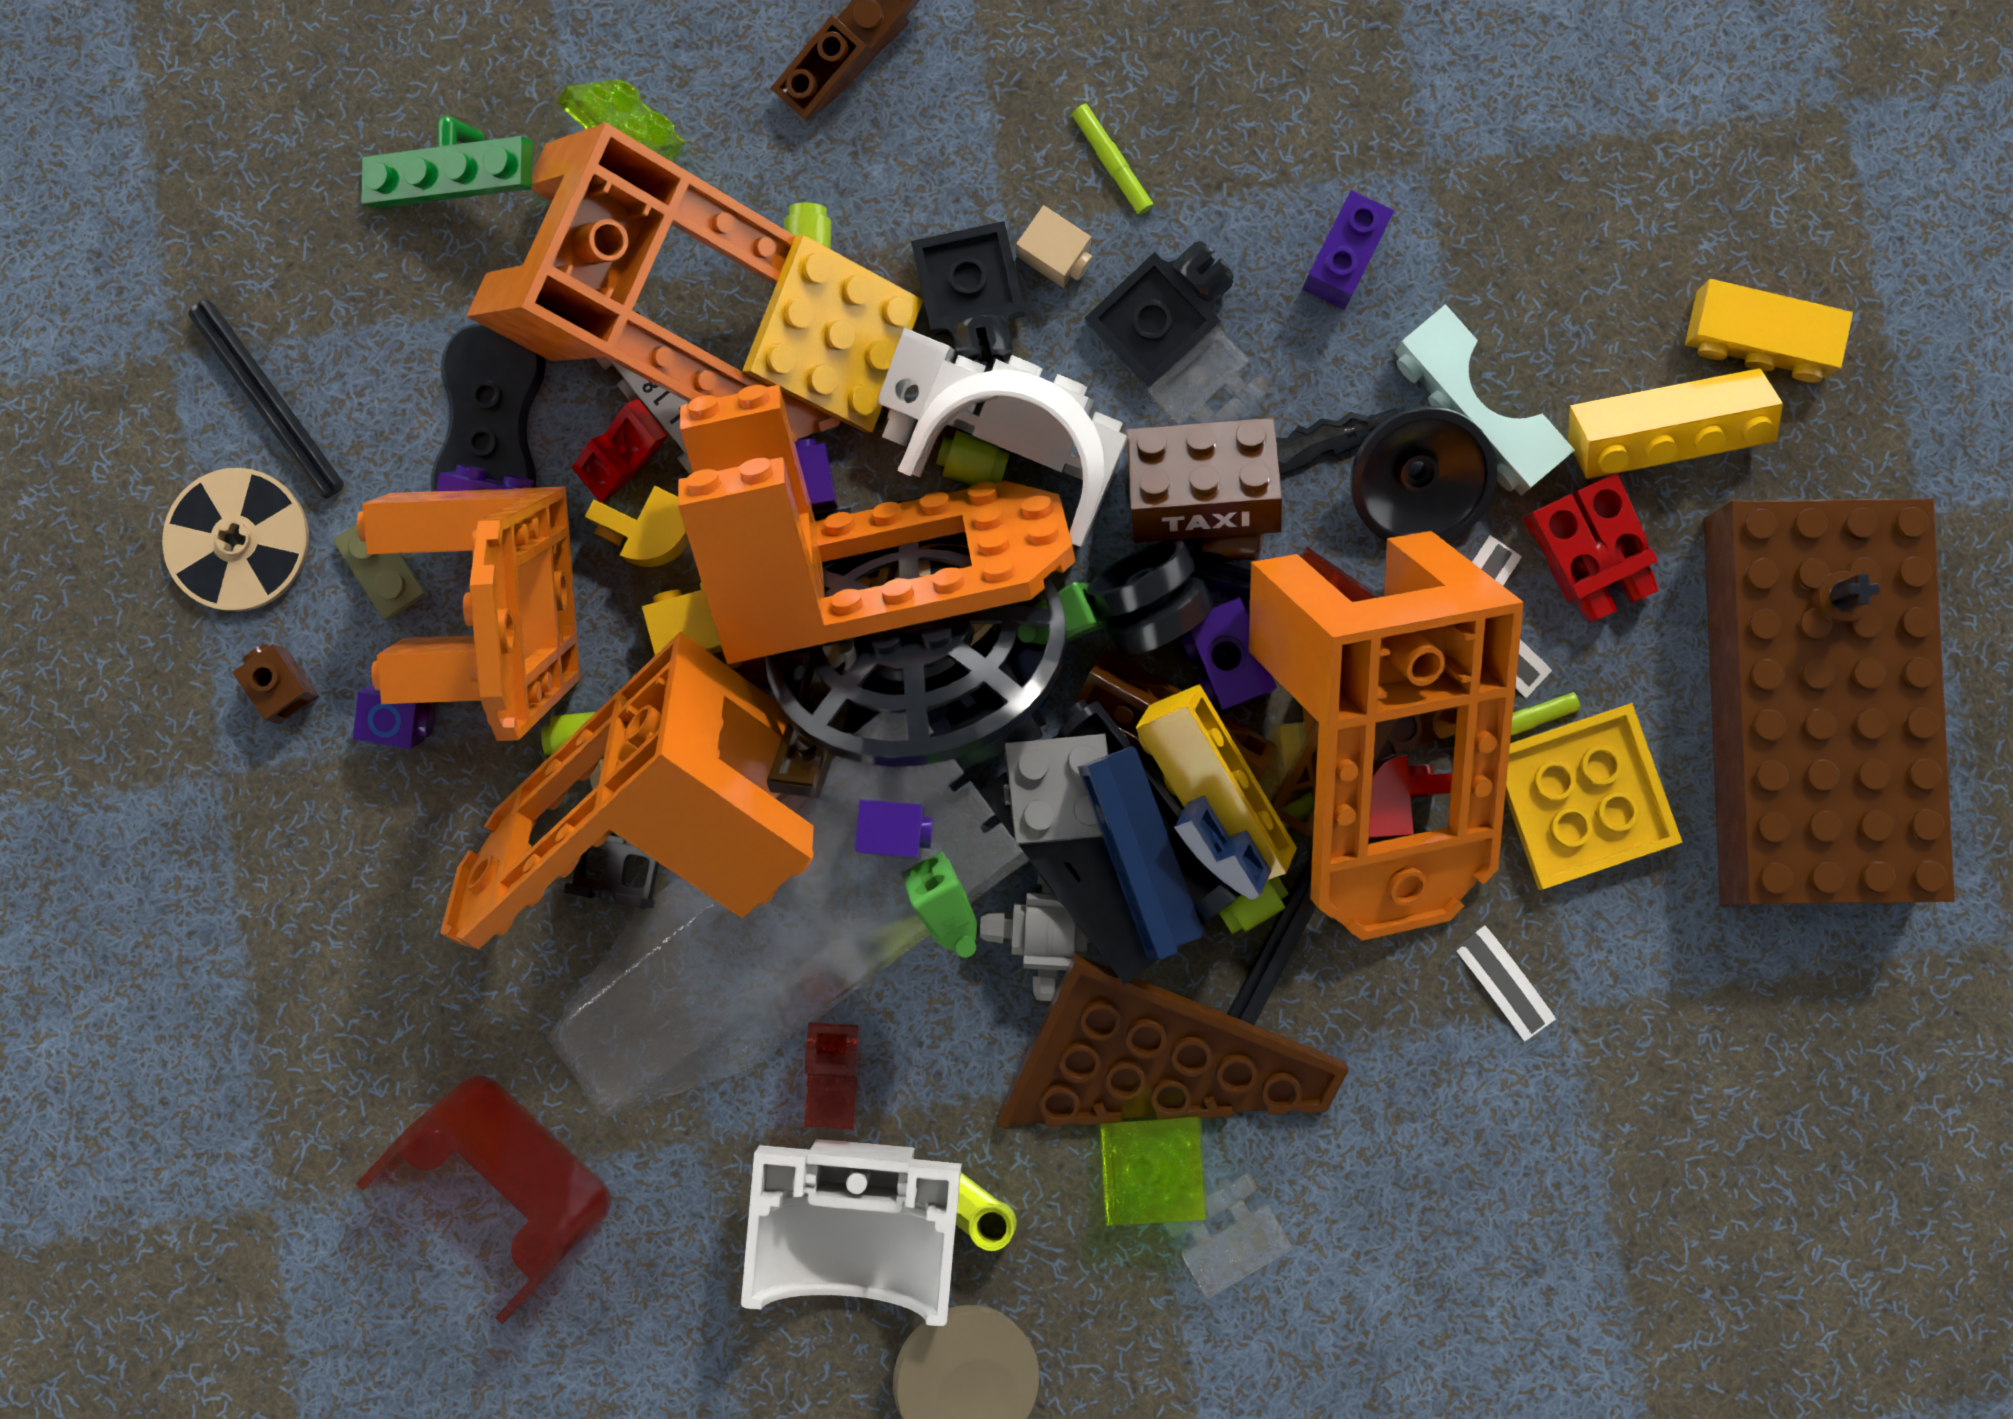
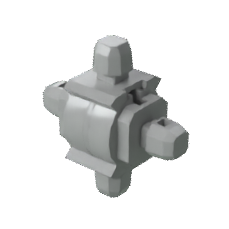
M1038 874L1037 884H1042V891H1027L1026 903H1014L1013 918H1005V913H988L981 916L980 937L986 941L1003 943L1004 938L1012 939L1011 955H1024L1023 968L1038 969V975H1033V993L1036 1000L1052 1001L1063 978L1058 976V970H1067L1074 954L1086 958L1087 943L1091 942Z

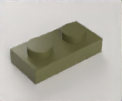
M357 524L332 539L384 620H390L428 595L402 553L367 554L366 542L360 540Z

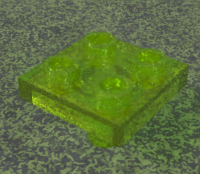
M614 79L567 86L557 100V103L584 129L607 122L665 158L674 157L686 143L673 130V123L663 114L653 111L640 99L638 90L624 80Z
M1191 1117L1100 1124L1106 1226L1209 1220L1201 1118Z

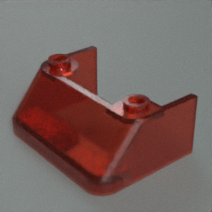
M479 1075L462 1081L414 1121L357 1181L356 1185L363 1191L385 1182L405 1160L417 1169H435L447 1162L456 1151L529 1220L515 1235L511 1246V1254L516 1266L530 1280L495 1317L503 1325L531 1300L607 1217L611 1209L612 1199L608 1187L493 1078Z

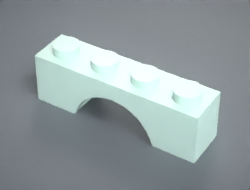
M1445 304L1401 341L1394 352L1399 357L1396 361L1397 366L1409 381L1416 383L1419 380L1431 393L1428 397L1431 406L1457 411L1472 420L1483 431L1495 453L1497 481L1506 490L1511 492L1515 489L1522 496L1575 449L1543 413L1528 418H1508L1491 411L1477 398L1469 379V360L1478 340Z

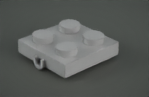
M1105 734L1005 743L1008 785H1004L1005 805L1011 806L1015 845L1102 837L1077 766L1108 755Z

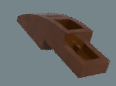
M851 0L837 18L832 14L770 89L805 121H808L832 102L910 22L906 16L920 0Z

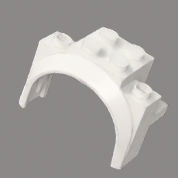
M958 355L955 364L943 359L897 471L908 476L915 475L921 477L933 445L946 424L961 429L982 440L1083 480L1081 499L1069 534L1072 544L1080 547L1084 546L1106 491H1109L1116 475L1115 469L1129 438L1128 435L1119 432L1123 423L1096 411L1091 421L1088 415L1094 401L1084 396L1087 390L1085 385L1057 374L1054 383L1040 378L1042 368L1011 355L1008 364L996 359L992 371L984 372L986 366ZM985 401L980 415L973 414L976 404ZM1075 446L1077 447L1080 458L1072 455Z

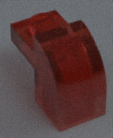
M808 1022L804 1073L808 1076L804 1115L805 1128L855 1131L862 1055V1033L859 1025Z

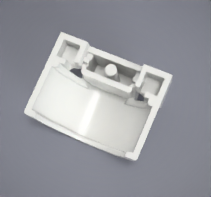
M816 1139L810 1150L759 1145L754 1152L741 1297L742 1307L761 1310L770 1302L797 1296H852L896 1304L921 1315L926 1321V1325L945 1326L948 1316L962 1164L914 1159L915 1148L825 1139Z

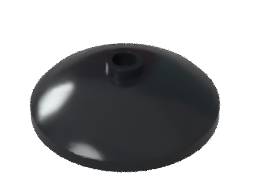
M1424 406L1411 408L1383 421L1363 441L1357 451L1351 469V497L1363 523L1372 533L1387 542V538L1432 531L1446 543H1449L1470 530L1480 520L1490 505L1497 483V461L1487 436L1465 415L1443 407ZM1423 462V467L1418 474L1411 475L1408 473L1409 467L1413 463Z

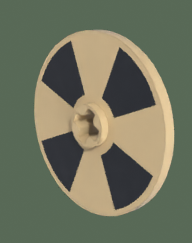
M225 468L198 478L176 498L164 524L162 537L163 554L172 578L188 596L199 603L218 610L248 611L274 601L295 582L307 558L309 528L301 504L295 495L281 482L253 469ZM237 527H239V533L246 537L244 545H235L233 552H231V545L224 542L227 533L234 534Z

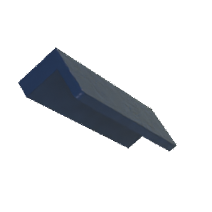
M1127 747L1077 766L1146 956L1161 960L1178 953L1176 947L1201 938L1204 932L1136 748Z

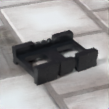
M610 834L607 840L598 847L606 849L608 852L604 877L599 881L585 877L584 869L589 848L581 855L575 867L572 884H565L564 893L587 898L596 897L615 901L616 904L646 909V907L653 908L655 900H652L659 863L621 837ZM633 855L647 857L650 863L646 884L641 889L628 887L625 884L628 861Z

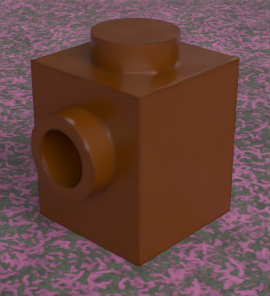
M274 644L270 646L261 645L251 650L243 657L242 661L244 664L232 672L266 721L280 724L319 697L290 652Z

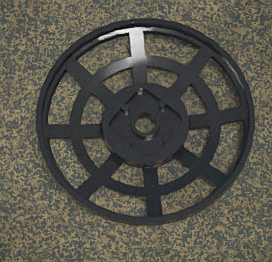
M966 532L886 548H899V552L868 561L851 570L845 576L835 572L844 568L847 563L854 559L857 561L870 556V552L823 562L824 589L828 590L825 593V597L833 596L837 592L846 589L862 590L871 588L858 582V580L877 570L899 564V578L908 580L923 577L919 576V561L945 562L962 568L972 566L971 558L967 555L946 550L919 549V544L935 543L968 546ZM1047 576L1043 579L1045 588L1042 592L1048 609L1016 606V603L923 622L920 623L923 624L921 629L915 632L901 631L903 627L768 655L765 656L768 682L779 710L791 726L812 744L835 756L862 764L887 767L924 766L953 760L983 749L1008 735L1028 719L1049 695L1060 675L1067 649V625L1061 598L1051 579ZM974 624H1002L998 640L986 658L970 647L974 636ZM1018 624L1049 627V638L1044 656L1031 679L1022 688L1000 670L1014 648L1018 635ZM852 640L858 659L841 676L828 662L823 647ZM805 652L809 653L810 661L818 677L831 690L813 715L801 706L789 690L780 665L781 661ZM956 663L970 672L952 684L926 692V678L938 675ZM873 672L887 679L904 681L905 695L882 694L863 689L860 686ZM984 684L1007 702L994 713L972 725L948 734L930 737L927 712L929 709L958 701ZM848 701L856 706L874 711L906 713L908 740L888 741L863 738L842 732L830 726V724Z

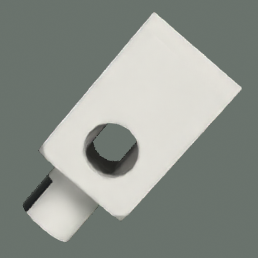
M904 328L878 397L877 403L890 409L880 433L881 437L905 447L907 446L942 360L944 359L953 364L957 360L956 351L953 348ZM917 384L919 389L918 397L915 401L906 403L904 398L906 389L911 385Z

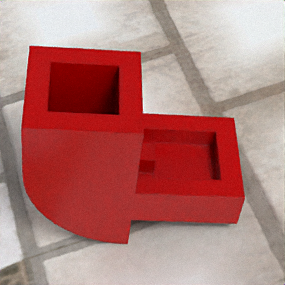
M1408 755L1375 761L1372 775L1369 839L1413 835L1411 798L1451 794L1452 773L1434 774L1433 765L1408 766Z

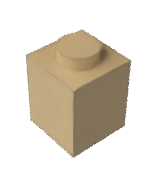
M1043 205L1016 243V257L1064 288L1071 277L1077 281L1080 280L1093 260V256L1088 253L1091 247V236Z

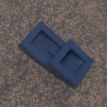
M1205 796L1187 802L1174 827L1186 845L1212 873L1235 891L1251 900L1260 897L1271 869L1248 831L1245 830L1229 837Z

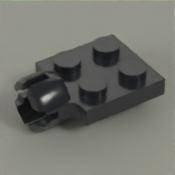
M1005 221L911 241L931 336L949 335L953 340L956 357L960 355L972 361L981 360L980 357L982 356L979 345L987 344L992 368L996 359L1004 363L1007 362L1013 352V344L1008 327L1009 322L1016 318L1025 317V307Z
M1201 241L1193 243L1176 260L1170 262L1161 259L1154 252L1084 318L1089 327L1149 390L1153 389L1221 325V320L1214 314L1212 307L1231 288L1234 275L1222 258L1209 268L1215 261L1211 256L1215 250Z

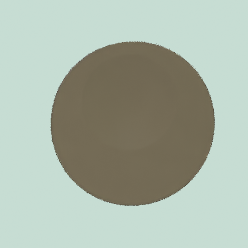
M961 1305L948 1308L945 1326L926 1325V1321L922 1322L910 1334L902 1346L893 1374L894 1398L903 1419H1027L1035 1403L1039 1387L1038 1361L1029 1339L1009 1317L995 1309L979 1305Z

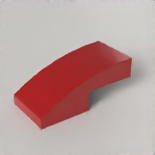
M636 399L623 406L604 434L594 437L589 441L571 468L597 500L603 503L620 490L645 465L669 435L642 402Z

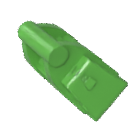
M1074 582L1058 592L1066 619L1067 643L1103 628L1104 624H1108L1110 621L1108 617H1102L1097 613L1086 592L1088 583ZM1046 599L1039 602L1034 608L1048 609ZM1021 625L1018 629V638L1024 643L1047 644L1049 627Z
M940 851L903 871L902 877L911 906L921 918L923 925L934 940L943 947L956 952L959 956L967 958L976 951L977 921L960 880H958L949 859L945 857L943 851Z

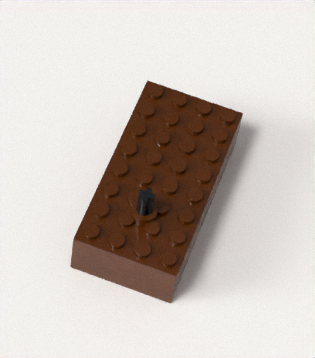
M1934 498L1731 501L1706 516L1703 520L1719 904L1955 902Z

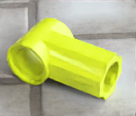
M961 1172L956 1225L971 1236V1239L978 1247L987 1251L1002 1249L1010 1242L1016 1230L1014 1211L1007 1204L995 1199ZM989 1212L1001 1215L1007 1225L1006 1233L998 1238L986 1236L980 1227L981 1216Z

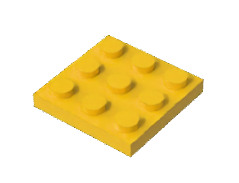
M805 235L795 236L742 372L770 386L779 385L780 391L862 432H873L882 409V405L877 403L900 337L904 328L913 329L923 299Z
M1633 703L1510 743L1505 797L1538 890L1546 889L1683 843Z

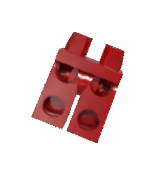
M1614 473L1522 518L1530 535H1534L1549 564L1555 581L1562 589L1567 603L1575 601L1589 623L1617 611L1606 586L1618 580L1630 604L1659 591L1654 574L1650 568V565L1658 562V559L1653 549H1649L1646 535L1618 473Z

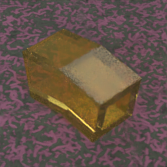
M1305 723L1273 726L1272 738L1273 743L1277 746L1274 752L1276 778L1279 785H1281L1306 740ZM1305 769L1297 782L1307 780Z

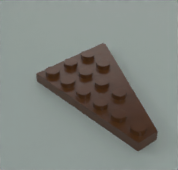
M1074 954L996 1116V1126L1010 1129V1124L1046 1122V1127L1063 1126L1071 1122L1081 1125L1122 1123V1118L1156 1116L1157 1121L1174 1120L1182 1116L1190 1117L1191 1119L1233 1117V1112L1264 1110L1267 1111V1115L1285 1114L1293 1110L1301 1111L1302 1113L1327 1112L1349 1069L1346 1061L1140 979L1133 978L1123 986L1109 967Z

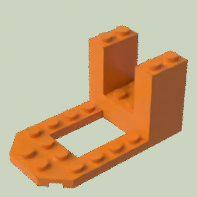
M607 122L546 143L532 172L531 190L549 199L552 203L523 265L485 274L466 317L551 362L606 357L687 402L701 396L719 398L737 394L742 389L752 385L770 387V385L745 374L632 310L670 225L775 286L795 236ZM781 391L794 442L813 433L823 432L839 426L840 420Z
M752 385L742 389L737 394L719 398L701 396L693 399L686 405L680 406V432L693 473L687 478L679 479L678 507L727 664L1031 600L1045 588L1043 580L1053 571L1063 573L1076 562L1059 494L1009 481L996 483L989 481L979 482L968 489L949 493L932 492L926 494L921 499L902 503L885 502L877 505L874 509L851 514L838 512L828 516L826 519L815 521L779 385L770 387ZM966 532L972 563L970 567L960 569L944 568L932 575L909 580L904 578L893 579L881 586L862 590L846 589L837 592L833 596L825 597L822 562Z
M566 486L389 493L362 503L363 511H360L357 517V531L360 540L366 542L367 554L472 551L473 554L470 592H466L464 595L463 614L466 625L473 626L474 635L402 638L377 654V660L372 664L371 675L374 689L380 690L381 704L481 701L488 724L491 725L496 740H520L580 680Z
M1432 531L1387 538L1384 596L1357 602H1351L1298 554L1251 562L1248 652L1319 722L1310 899L1322 912L1343 924L1349 932L1362 941L1451 921L1465 906L1460 901L1477 881L1484 885L1498 870L1524 602ZM1458 706L1448 827L1368 844L1376 722Z
M680 631L494 809L484 825V828L491 831L480 851L476 854L468 850L457 867L440 933L457 944L480 949L495 934L497 936L505 934L513 924L516 915L526 906L534 907L542 899L548 886L558 876L562 878L567 877L578 864L581 855L591 846L595 848L601 846L611 832L742 919L756 906L767 904L784 882L793 875L799 876L808 868L814 855L812 850L814 826L780 802L785 794L770 792L767 785L769 773L788 720L779 710L776 701ZM604 756L599 785L532 847L528 842L531 830L537 823L538 817L547 808L550 810L556 809L566 797L569 788L578 779L581 781L588 779L598 766L600 758Z

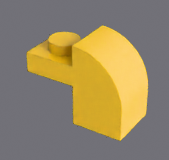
M654 486L637 520L594 499L585 515L593 525L597 526L594 531L596 536L619 547L623 539L627 540L620 556L633 565L653 567L666 564L681 555L690 544L678 507V496L657 486Z

